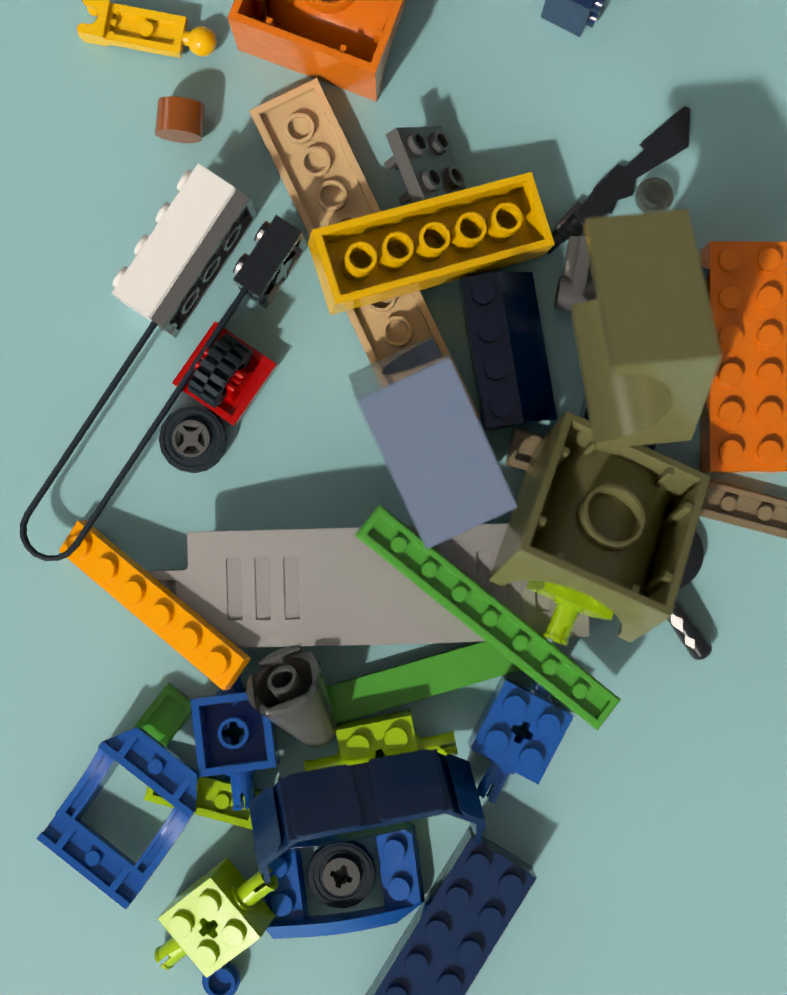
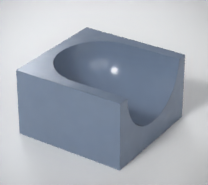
M433 336L349 374L359 408L426 549L517 508L449 355L442 357Z

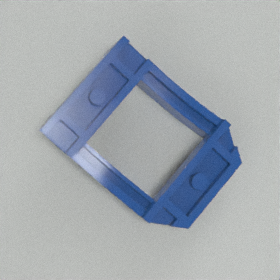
M139 727L100 743L97 753L82 777L57 810L55 817L46 829L36 838L125 910L158 868L195 813L199 778L197 770ZM118 763L174 806L171 814L137 863L81 820L112 775Z
M405 821L296 842L268 864L269 869L272 870L270 877L274 874L277 877L278 888L265 896L266 905L275 914V918L266 931L273 939L317 937L363 931L399 922L425 901L415 825ZM376 836L385 905L358 911L309 916L300 848L335 844Z

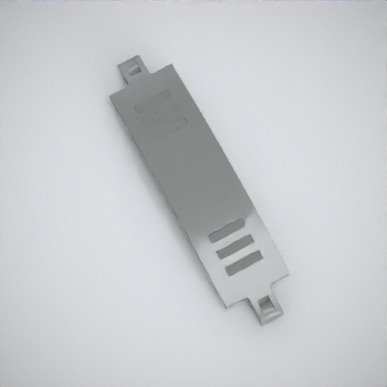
M508 523L481 524L433 546V548L542 636L544 635L557 605L553 602L554 600L526 589L529 580L514 581L504 586L489 581ZM407 526L420 536L416 526ZM360 527L187 532L188 566L185 570H147L148 573L237 647L390 645L484 641L356 538L354 535ZM578 614L569 638L590 637L588 615Z

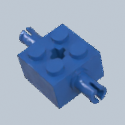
M240 674L231 689L223 691L220 688V691H216L217 695L190 699L199 777L222 774L230 776L232 808L235 811L244 808V799L245 808L249 809V802L255 798L253 773L260 769L276 768L280 764L276 724L256 711L250 704L246 694V687L243 688ZM234 722H237V726L244 728L245 734L239 737V741H236L235 736L228 735L227 729L232 727Z
M502 676L468 740L470 749L487 757V760L490 762L477 787L479 796L482 798L488 797L487 800L492 803L497 802V798L510 773H517L536 784L540 783L574 718V715L568 709L552 702L553 699L550 698L552 694L534 680L531 686L526 685L524 687ZM525 721L528 732L526 734L520 733L518 737H515L516 734L512 726L514 724L520 726Z

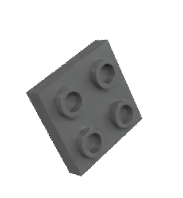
M441 126L398 127L386 134L394 156L384 164L387 170L393 168L400 170L408 190L398 197L401 205L466 189L463 174L455 163L450 150L449 139L442 131Z

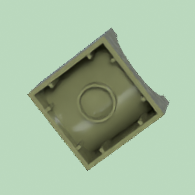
M681 209L586 218L584 231L597 299L572 304L571 318L594 448L606 449L692 440L722 355L689 210Z
M567 411L534 448L516 500L517 508L513 509L489 581L504 586L514 581L535 580L562 585L582 592L598 600L616 614L621 622L617 637L632 643L672 615L711 476L643 445L595 449L590 421Z

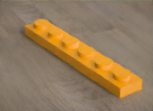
M77 520L60 547V553L65 552L73 544L87 523L86 520ZM92 526L80 546L69 557H66L223 691L231 689L251 657Z

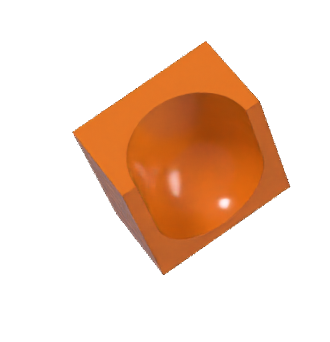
M234 0L228 15V21L238 50L377 102L382 89L383 75L390 48L407 0Z

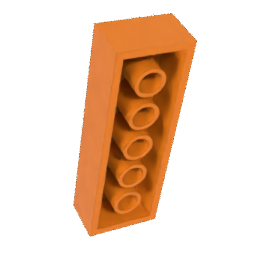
M710 241L700 250L701 267L709 269L705 285L722 356L700 415V472H787V241Z

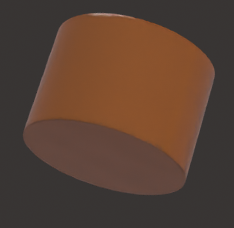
M167 96L159 98L155 135L164 140L178 143H197L202 141L205 105L197 100L185 97Z

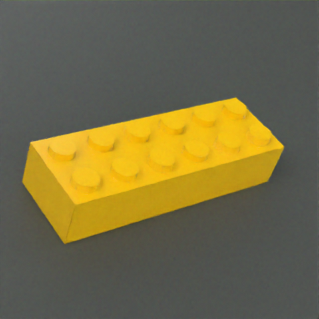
M532 172L313 229L308 240V246L330 315L460 280L461 277L478 275L543 257L555 245Z

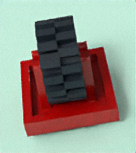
M214 321L173 380L172 384L176 387L218 326L217 322ZM224 328L212 347H208L204 351V355L197 361L195 372L182 391L236 427L278 365Z

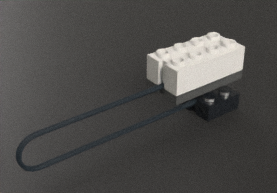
M197 163L193 171L187 170L183 174L177 185L178 194L172 203L166 202L161 207L155 219L158 224L150 236L145 234L139 240L134 250L136 257L128 268L126 266L121 268L113 280L112 285L115 288L111 294L151 323L22 517L20 522V538L24 548L32 556L43 561H59L69 557L80 546L194 374L195 364L204 355V351L208 347H212L244 297H249L267 309L307 248L303 232L278 215L274 217L271 223L265 221L261 225L254 238L258 243L250 255L244 253L239 258L233 269V273L236 274L233 281L239 286L240 293L73 544L65 552L58 555H45L38 552L30 544L27 537V524L30 516L155 328L158 326L176 338L258 215L249 196L199 163Z

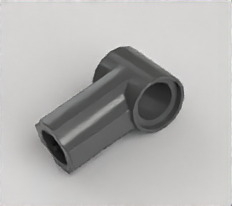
M570 236L563 276H560L557 285L554 309L571 312L572 304L587 302L597 298L585 236Z

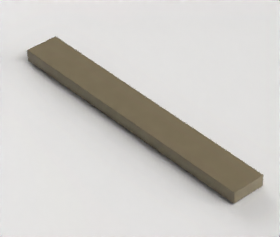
M514 429L505 466L527 471L534 448L545 436ZM709 480L700 517L787 539L786 499Z

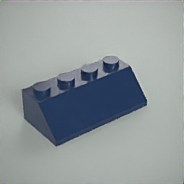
M497 271L461 277L459 291L483 432L557 420L533 272Z

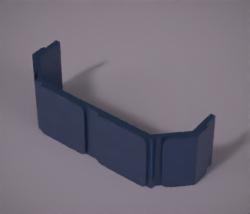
M423 749L375 758L369 762L354 765L342 764L290 774L287 777L279 778V782L272 788H266L249 802L259 874H263L265 883L271 882L268 864L296 842L442 814H449L470 822L476 842L482 841V831L486 830V819L469 761L452 754L445 756L438 753L437 749Z

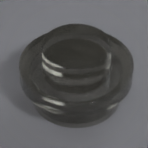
M648 178L638 186L635 193V201L643 213L667 211L673 202V190L669 183L661 178Z

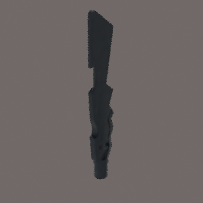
M682 107L639 145L644 150L627 166L617 165L594 187L584 203L580 204L578 201L566 213L551 233L555 245L547 252L548 255L562 243H565L566 240H569L570 236H581L584 232L586 218L603 217L605 214H612L617 201L633 196L635 179L688 148L689 107Z

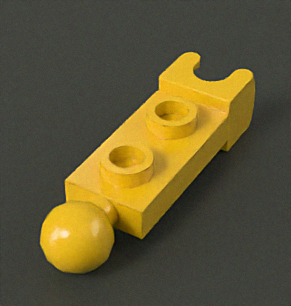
M82 0L89 14L97 17V20L92 24L80 23L77 26L79 37L87 43L107 47L113 45L176 58H182L184 46H188L194 54L200 57L210 55L217 46L216 35L210 28L197 26L191 31H187L188 20L185 16L111 3L110 0Z

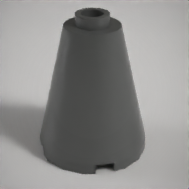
M290 646L278 649L265 656L259 662L261 665L260 670L255 676L251 673L247 680L246 694L250 704L260 714L309 747L317 748L329 743L336 734L337 722L321 665L315 655L310 651L309 653L304 652L299 647Z

